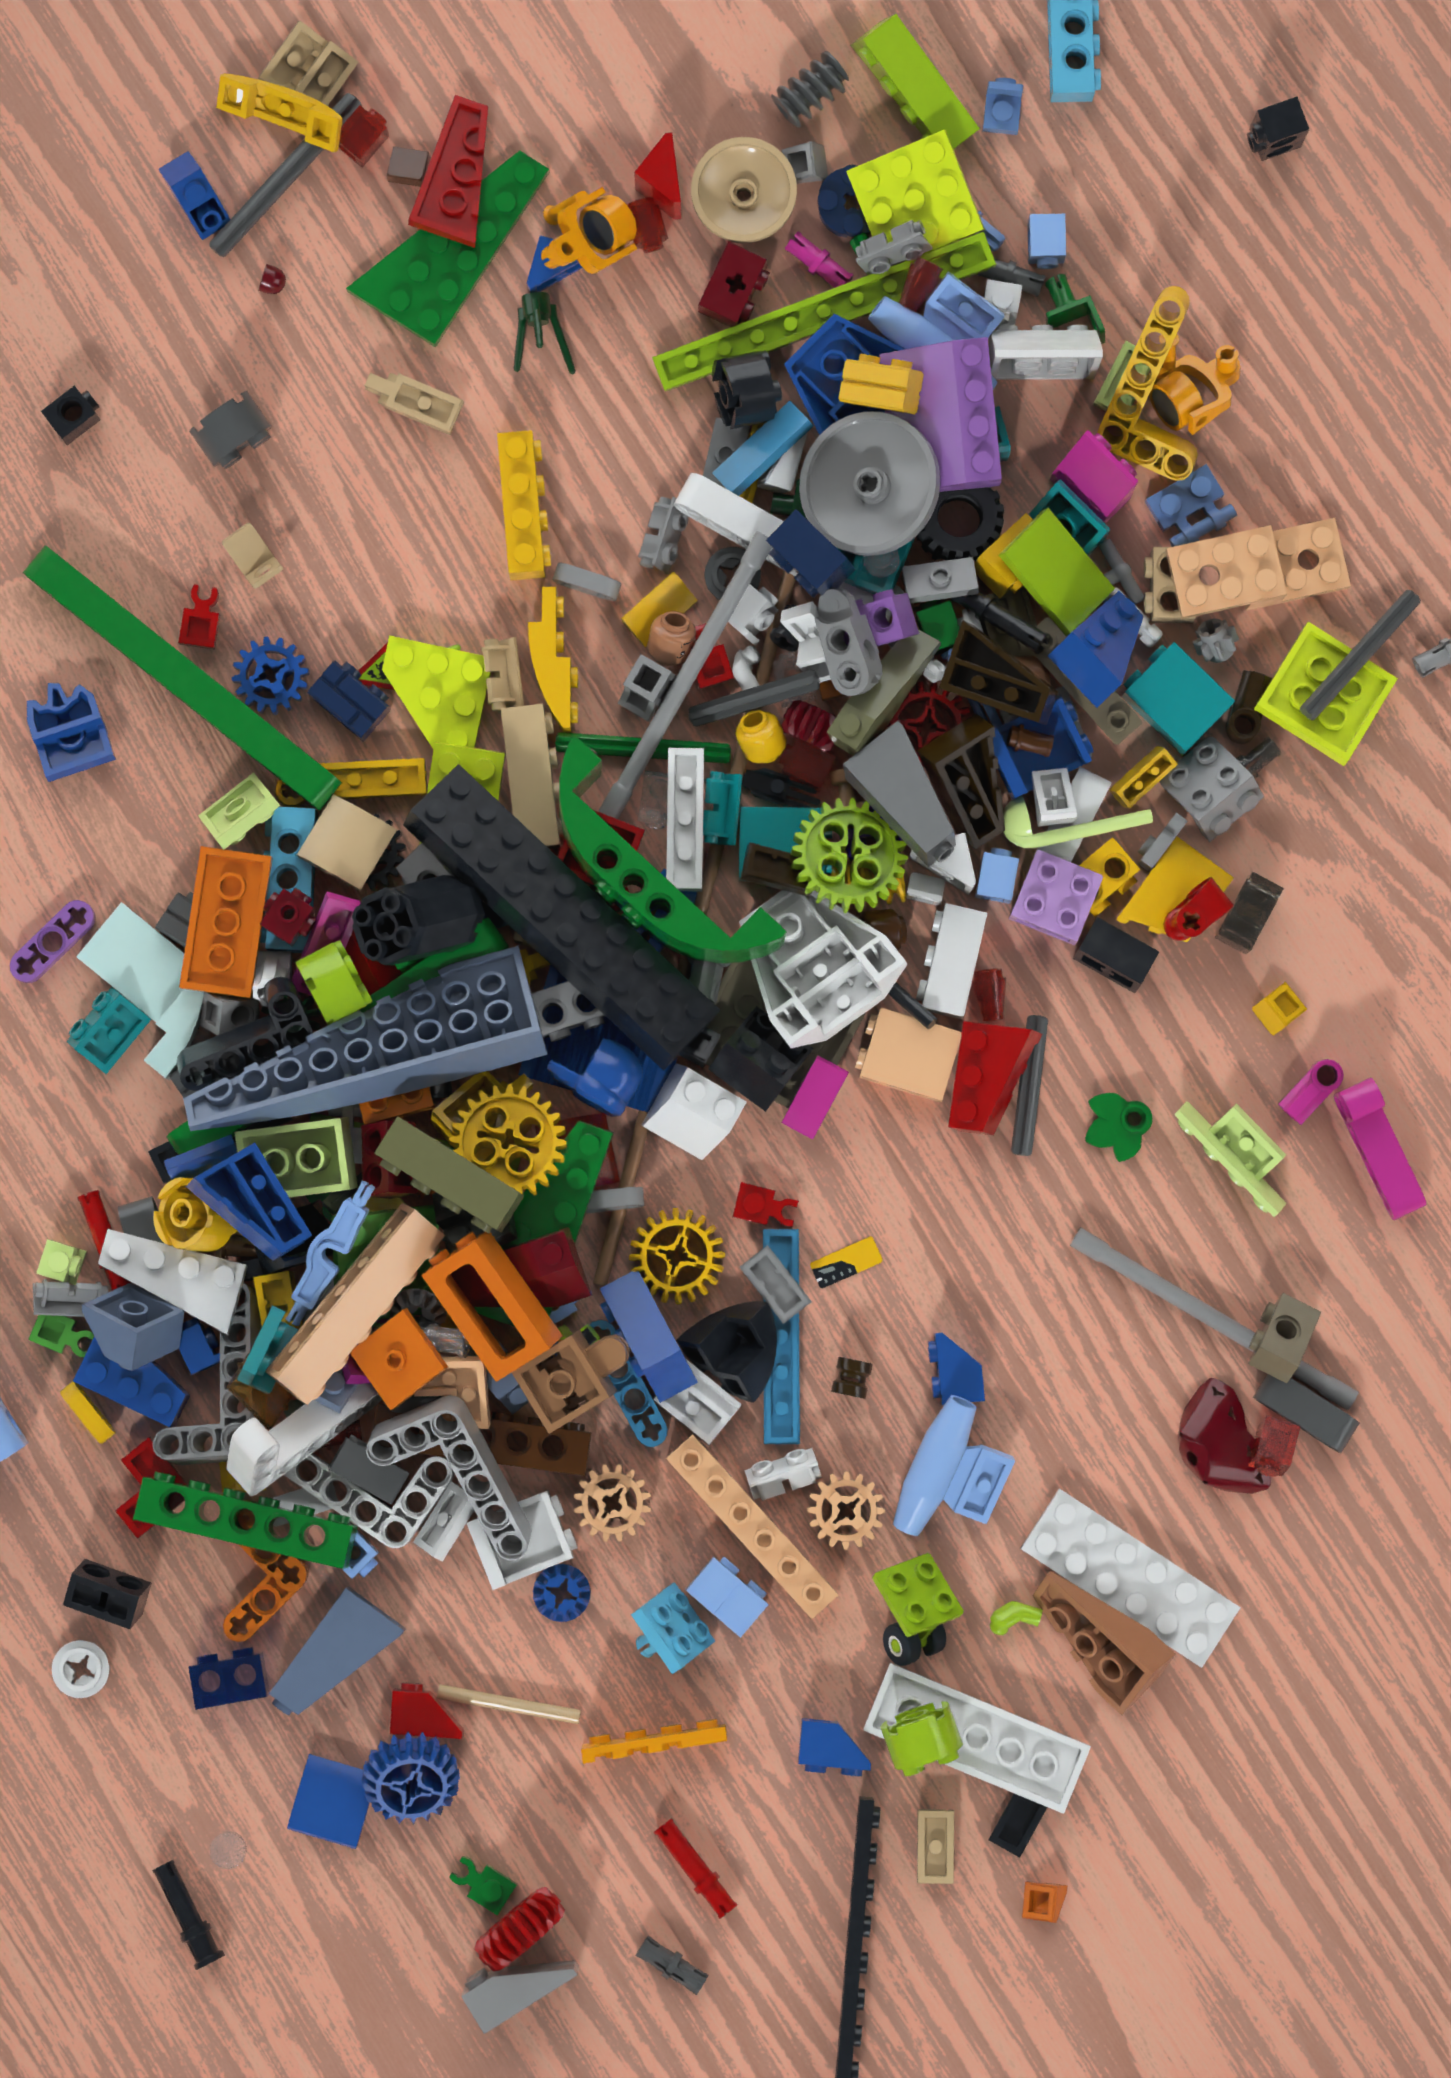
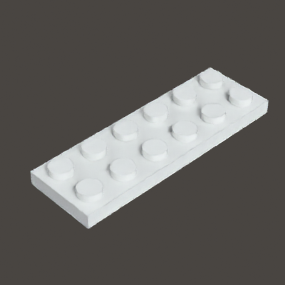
M1058 1489L1020 1548L1079 1588L1147 1627L1167 1646L1201 1668L1241 1608L1061 1489Z
M892 1663L889 1664L863 1731L884 1739L880 1726L885 1721H887L890 1727L897 1723L895 1716L904 1711L929 1703H933L935 1709L942 1708L941 1701H947L960 1733L963 1746L957 1750L959 1758L945 1765L1064 1814L1091 1748L1090 1745Z

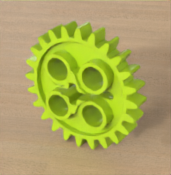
M851 797L848 806L844 807L840 798H837L834 809H831L826 802L822 803L821 814L812 809L808 816L811 822L801 821L799 828L802 832H795L793 841L799 845L792 846L790 852L791 855L800 857L793 861L791 867L797 870L802 869L796 881H808L804 893L809 894L817 891V904L825 898L829 899V910H832L837 902L842 903L844 913H847L850 904H855L857 911L862 912L865 901L872 908H875L878 903L877 896L885 901L888 900L890 893L887 888L896 891L899 885L896 878H903L905 869L899 865L906 864L908 856L899 852L905 850L907 844L904 841H896L899 835L889 828L890 826L885 820L880 818L876 811L873 813L869 811V803L867 801L859 808L856 807L855 798ZM848 826H852L854 829L851 856L854 859L850 867V885L845 884L847 854L844 851L848 844ZM826 831L836 832L841 840L839 842H830L824 837V833ZM869 834L874 837L876 844L865 845L861 842L859 836ZM824 865H832L837 868L839 875L827 876L823 872L822 867ZM860 868L870 869L875 878L863 879L857 870Z

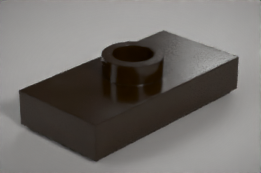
M751 842L747 845L740 879L807 897L812 894V892L809 894L804 893L808 881H796L802 869L797 870L791 867L793 861L800 857L793 856L789 852Z

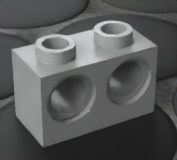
M569 981L532 994L543 1038L550 1037L551 1042L571 1036L570 1030L582 1025L585 1030L605 1024L604 1018L606 1016L597 1008L591 1012L581 1011L577 1007L576 1002L583 994ZM549 1006H557L563 1011L564 1015L560 1022L549 1024L543 1019L544 1010Z

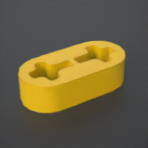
M72 1381L60 1391L66 1403L100 1444L105 1443L116 1434L112 1425L79 1384Z

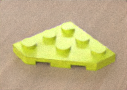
M389 635L382 671L431 747L434 749V743L441 742L475 748L487 694L486 679L491 676V672H485L483 655Z

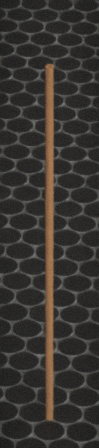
M783 571L776 597L779 601L774 605L778 611L774 615L773 622L768 627L755 675L759 685L769 682L778 648L772 642L769 635L772 629L778 628L781 612L790 603L796 581L794 579L795 576L790 573L788 574L786 571ZM762 707L757 708V709H754V710H751V711L761 710ZM739 743L736 746L729 774H742L743 779L748 759L745 758ZM710 844L702 873V892H697L695 905L705 915L708 910L725 845ZM680 955L677 970L689 980L692 965L686 956ZM640 1110L638 1112L618 1188L634 1186L648 1134V1129L641 1126L648 1112ZM627 1209L614 1210L611 1213L593 1280L594 1284L605 1286L608 1283Z

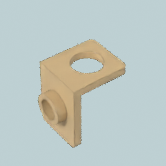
M246 523L222 541V545L254 589L283 570L281 564L273 556L251 523ZM270 569L268 572L260 576L263 572Z

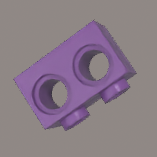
M893 589L873 594L874 602L863 604L862 599L855 600L860 615L865 614L877 647L919 634L908 593L894 595ZM887 608L892 613L893 619L891 624L886 618ZM845 631L844 641L849 646L850 638Z

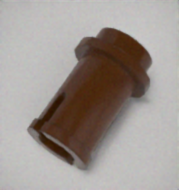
M1019 724L1018 727L1012 725L1008 733L1006 745L1012 747L1014 752L1020 749L1049 757L1053 747L1054 735L1025 729L1024 724Z

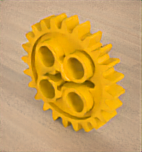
M508 1084L504 1094H501L498 1087L494 1085L493 1096L490 1097L482 1090L479 1091L481 1102L477 1104L475 1101L468 1099L469 1113L463 1110H458L457 1112L458 1117L463 1123H452L451 1125L452 1130L459 1134V1136L449 1138L450 1145L459 1147L453 1151L523 1194V1190L528 1189L534 1196L537 1195L535 1184L539 1182L543 1186L548 1187L549 1181L546 1174L555 1176L559 1174L553 1162L564 1163L565 1160L564 1155L557 1152V1150L567 1148V1142L557 1138L566 1133L565 1126H554L560 1121V1114H548L552 1108V1103L548 1101L540 1105L541 1095L539 1092L528 1098L526 1086L522 1087L519 1094H514L512 1084ZM494 1114H500L506 1118L505 1123L498 1128L488 1126L486 1121ZM528 1124H535L541 1130L536 1137L526 1138L521 1134L522 1128ZM479 1132L486 1133L488 1136L492 1137L493 1139L485 1137L479 1138L477 1134ZM508 1137H513L514 1144H510L508 1149H503L501 1141L505 1142ZM522 1147L537 1148L539 1152L534 1154ZM482 1148H490L494 1150L495 1155L490 1161L481 1162L475 1157L476 1153ZM516 1158H525L530 1162L529 1167L522 1172L512 1170L510 1164Z

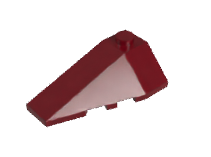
M569 1227L503 1249L542 1307H559L592 1296ZM465 1264L451 1273V1276L473 1307H501L472 1265Z

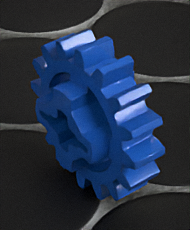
M268 636L264 637L262 646H258L254 640L251 641L252 651L248 653L241 649L239 653L244 659L243 662L233 663V667L240 671V674L233 676L232 681L242 685L235 692L239 697L248 695L245 700V705L248 707L254 705L255 702L258 703L257 711L263 714L266 707H270L273 715H277L278 706L283 705L286 710L290 711L291 705L289 701L293 698L301 702L302 698L298 690L308 689L309 687L302 680V677L310 675V671L308 668H300V665L306 661L304 655L294 657L297 647L292 644L285 649L284 640L280 637L275 645L271 644ZM276 653L287 659L283 658L277 661L268 658L266 654ZM255 660L257 663L255 673L248 679V670ZM269 668L273 672H278L275 675L277 681L274 683H270L268 679H265V671ZM294 672L293 683L290 689L286 691L287 677L291 676ZM264 690L273 693L276 698H263L255 693Z

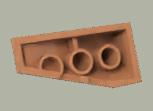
M1052 1571L1046 1575L1033 1594L1034 1599L1040 1608L1043 1609L1044 1614L1054 1629L1059 1633H1064L1074 1648L1070 1653L1076 1662L1082 1660L1092 1675L1089 1681L1096 1692L1121 1715L1126 1713L1157 1680L1176 1655L1150 1629Z

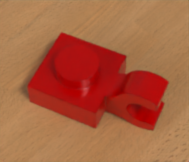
M706 623L695 626V641H697V639L699 638ZM724 644L713 647L696 677L700 689L734 679Z

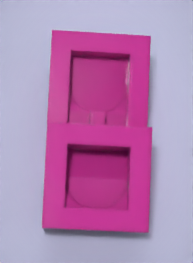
M817 1055L781 1123L813 1140L849 1072Z

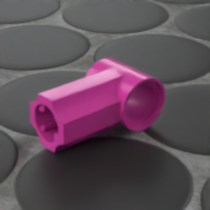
M1325 1059L1317 1061L1278 1105L1293 1120L1302 1125L1332 1091L1341 1085L1344 1076L1341 1066L1334 1060ZM1323 1065L1331 1067L1335 1073V1079L1329 1086H1324L1317 1080V1071Z

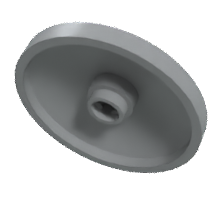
M871 411L852 414L830 425L810 447L800 474V500L808 521L838 549L863 556L885 554L910 542L921 532L931 518L940 491L938 461L933 448L925 436L907 421L883 412Z

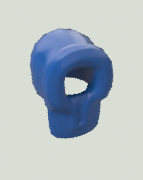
M605 1038L600 1042L582 1075L553 1060H550L546 1065V1069L552 1073L553 1079L571 1089L577 1099L611 1117L622 1115L643 1078V1068L637 1055L623 1044Z

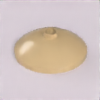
M751 137L731 138L716 144L698 162L691 182L692 203L701 222L718 237L737 243L760 241L781 229L791 216L797 197L795 173L784 154L770 143ZM747 191L751 197L747 201H741L737 197L738 193Z

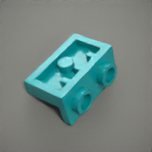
M113 987L107 992H101L92 1003L93 1009L85 1019H79L69 1031L70 1037L67 1040L71 1047L105 1074L109 1072L151 1021L149 1016Z
M273 1305L237 1378L238 1381L266 1394L271 1393L276 1383L265 1372L266 1369L298 1331L297 1328L281 1321L285 1311Z

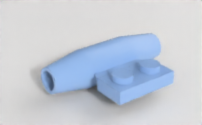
M948 271L927 298L924 315L884 296L873 309L868 320L887 340L905 349L952 340L989 338L1003 320L1005 314ZM992 376V386L994 390L998 381Z
M951 1395L926 1431L900 1493L893 1525L900 1531L909 1535L919 1536L943 1500L955 1513L987 1524L1012 1470L1015 1459L1009 1454L982 1444L967 1446L977 1408L970 1401Z

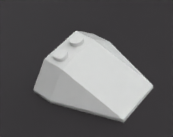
M782 890L739 921L740 926H742L761 907L787 931L784 944L778 951L753 959L751 962L769 1020L790 1048L827 1041L884 1000L908 965L884 934L849 912L844 913L843 909L838 905L829 910V900L827 898L817 904L816 898L818 893L816 891H813L807 897Z

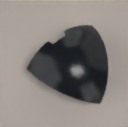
M753 1301L736 1304L705 1317L686 1330L676 1339V1342L700 1371L705 1372L709 1370L714 1376L719 1378L722 1383V1389L742 1400L754 1403L764 1390L772 1373L776 1357L777 1334L774 1317L768 1302Z

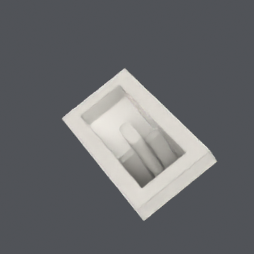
M1068 769L1032 771L1037 826L1073 823L1077 818V810Z

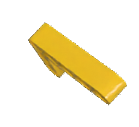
M1170 286L1162 290L1155 302L1097 433L1103 436L1111 445V453L1171 480L1180 481L1189 477L1193 471L1198 457L1196 447L1184 438L1139 419L1190 304L1189 296L1184 289ZM1168 300L1176 302L1180 307V311L1176 313L1167 311L1163 306V302ZM1149 333H1161L1166 342L1163 344L1154 343L1149 338ZM1139 363L1146 364L1151 369V374H1140L1135 369V365ZM1125 394L1132 395L1137 400V404L1134 406L1126 405L1123 403L1121 396ZM1110 425L1118 426L1123 431V435L1113 436L1109 433L1107 427ZM1149 440L1155 445L1156 449L1153 451L1144 450L1140 446L1139 441ZM1182 455L1187 459L1188 464L1177 465L1173 462L1171 456Z

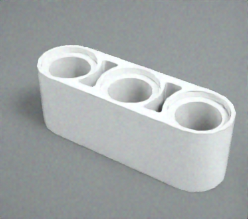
M1080 766L1071 783L1077 818L1070 824L1051 825L1047 831L1093 821L1112 782ZM1083 838L1039 847L1036 852L1041 850L1071 862Z

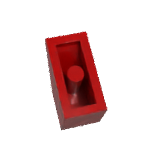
M401 1683V1689L395 1688L393 1690L390 1721L391 1735H406L409 1732L411 1736H419L423 1732L426 1737L436 1736L437 1738L462 1739L464 1737V1728L431 1691L423 1690V1684Z

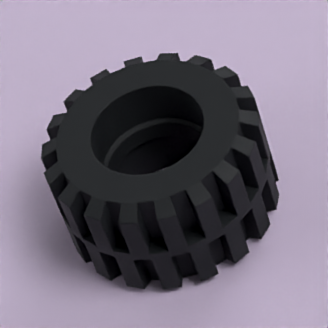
M991 487L939 492L938 501L931 518L916 536L917 540L922 542L921 547L926 553L928 551L933 554L932 558L935 560L943 558V560L947 561L973 557V560L976 561L999 538L1003 528L1004 507L1003 504H1000L999 493L997 490L993 491ZM955 500L971 504L977 510L980 517L977 530L965 537H955L946 533L938 522L940 508L944 504Z

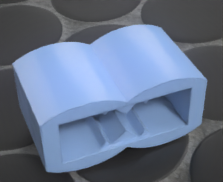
M713 1556L688 1585L686 1591L741 1638L769 1605L763 1599L767 1593L753 1580L745 1584L736 1575L740 1569L725 1556L720 1561Z

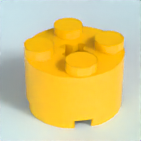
M178 1177L171 1180L160 1191L157 1198L161 1200L159 1209L154 1211L153 1216L155 1230L162 1242L177 1249L205 1253L213 1252L223 1247L237 1230L186 1187L193 1178Z

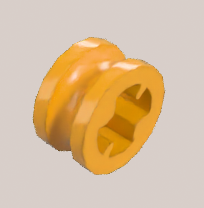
M281 780L277 782L276 795L281 803L288 807H299L304 804L306 800L301 796L297 799L292 796L286 799L283 796V793L287 792L283 788L286 784Z

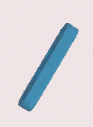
M597 1320L590 1324L593 1329L599 1326L602 1330L609 1329L611 1335H615L614 1331L616 1329L605 1320ZM628 1360V1371L625 1376L614 1378L608 1375L617 1390L614 1396L637 1439L645 1446L655 1447L665 1440L668 1428L641 1377H637ZM633 1388L641 1390L645 1396L644 1405L637 1410L628 1408L624 1402L626 1392ZM650 1406L654 1410V1414L647 1415L653 1425L659 1423L662 1428L658 1432L659 1439L653 1441L651 1437L644 1438L641 1432L646 1429L642 1419L636 1424L632 1419V1416L642 1414Z

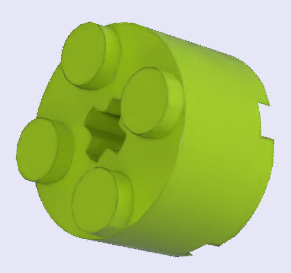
M340 940L332 942L295 962L327 1025L373 1002Z
M941 1701L942 1708L935 1709L934 1704L929 1703L904 1711L895 1716L897 1723L890 1727L887 1721L881 1724L880 1728L894 1767L897 1770H902L904 1776L918 1774L925 1770L924 1765L937 1760L941 1765L959 1758L957 1750L963 1746V1742L947 1701Z

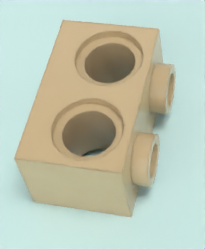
M1153 547L1150 557L1144 558V578H1150V592L1144 593V613H1150V623H1193L1196 616L1181 619L1179 608L1174 611H1168L1162 607L1160 603L1162 596L1173 595L1176 597L1172 577L1164 574L1160 567L1162 561L1168 560L1165 550L1169 547Z

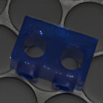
M253 1647L233 1650L232 1658L219 1660L218 1653L196 1657L197 1664L188 1667L195 1710L268 1697L270 1691L263 1652L254 1653ZM249 1664L255 1669L256 1678L253 1683L245 1684L239 1680L237 1670L240 1665ZM212 1670L219 1675L220 1685L216 1690H208L202 1684V1675L205 1671Z

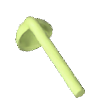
M1022 796L1011 800L1003 810L1004 835L1011 843L1025 849L1039 848L1153 823L1151 809L1033 834L1027 806Z

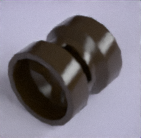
M838 1357L836 1368L839 1373L838 1378L833 1381L831 1392L866 1399L868 1388L865 1382L866 1378L871 1375L873 1364ZM845 1376H846V1377H850V1378L859 1379V1382L857 1383V1382L848 1381V1380H844V1379H845Z

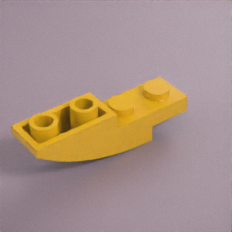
M542 587V622H528L531 659L539 688L550 712H552L554 719L564 733H571V723H578V702H571V688H578V667H571L570 657H557V653H564V632H557V618H564V596H557L556 587Z

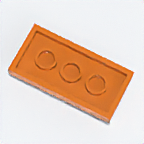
M200 847L179 985L180 989L252 999L262 934L260 922L265 914L263 907L267 901L273 861L272 856Z

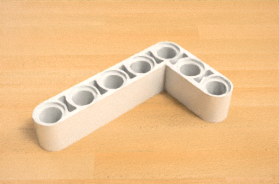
M371 1383L358 1384L340 1414L315 1400H311L308 1405H303L269 1431L266 1430L257 1418H251L243 1423L231 1437L226 1469L250 1496H254L374 1408L382 1398Z
M314 1453L284 1474V1476L339 1514L350 1517L352 1523L390 1548H400L411 1541L452 1481L454 1471L447 1458L442 1456L428 1458L421 1465L393 1508L370 1492L328 1469L330 1464ZM305 1460L312 1461L317 1467V1475L311 1481L302 1479L298 1472L300 1464ZM441 1462L446 1466L447 1476L442 1482H434L429 1478L428 1467L431 1463ZM333 1481H341L347 1488V1494L342 1501H335L329 1497L328 1487ZM412 1492H420L426 1497L427 1505L423 1511L414 1512L408 1507L407 1499ZM369 1501L375 1505L376 1516L372 1521H363L358 1516L357 1508L361 1502ZM393 1521L402 1523L406 1528V1536L400 1542L392 1541L387 1535L388 1525Z

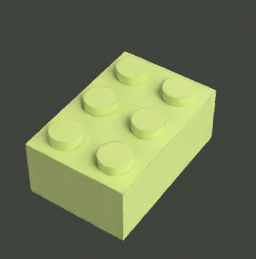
M349 1117L235 1132L237 1152L255 1142L289 1198L358 1188Z

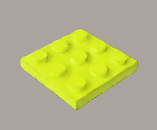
M946 130L939 131L846 171L872 237L884 232L889 243L893 241L890 229L910 220L914 222L921 220L926 232L923 236L933 248L923 253L926 254L985 230Z
M1308 621L1254 710L1342 766H1345L1398 678L1368 660L1315 720H1309L1301 713L1300 707L1352 649Z

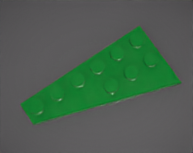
M519 150L481 181L475 248L420 229L346 288L347 292L436 348L550 173L549 169Z
M581 1120L577 1122L564 1139L567 1142V1148L557 1150L565 1158L564 1163L553 1162L559 1174L557 1176L546 1174L549 1181L548 1187L543 1186L539 1182L536 1183L537 1195L535 1196L528 1189L525 1190L523 1200L513 1213L517 1239L502 1245V1249L569 1227L574 1244H576L614 1132ZM474 1307L480 1315L514 1326L502 1307ZM543 1307L550 1317L553 1307Z

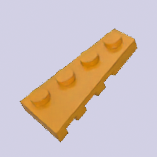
M717 1719L697 1721L696 1728L682 1730V1724L662 1726L660 1727L661 1733L650 1735L646 1734V1729L624 1732L625 1738L611 1740L610 1734L594 1735L589 1737V1743L582 1745V1761L585 1764L595 1762V1757L601 1756L617 1759L628 1757L637 1751H641V1753H655L669 1750L673 1746L687 1748L727 1741L725 1724L718 1725Z

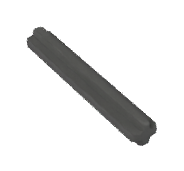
M811 669L704 702L689 708V720L693 726L698 727L816 691L820 688V679L816 671Z
M1039 1015L1028 1016L1026 1029H1033L1043 1035L1039 1043L1035 1045L1026 1063L1028 1064L1024 1074H1021L1019 1080L1011 1152L1020 1156H1030L1033 1149L1048 1019Z

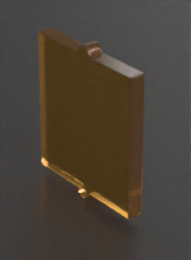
M247 1355L244 1361L238 1362V1370L226 1388L267 1430L272 1429L281 1413L288 1410V1403L293 1395L278 1382L275 1383L271 1393L266 1394L238 1381L237 1378L248 1357Z

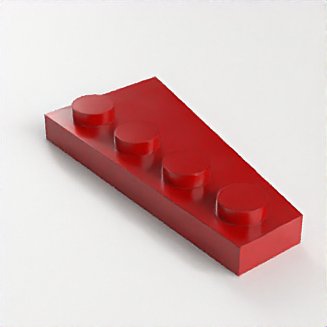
M458 95L454 96L408 220V225L473 248H475L488 117L487 105Z

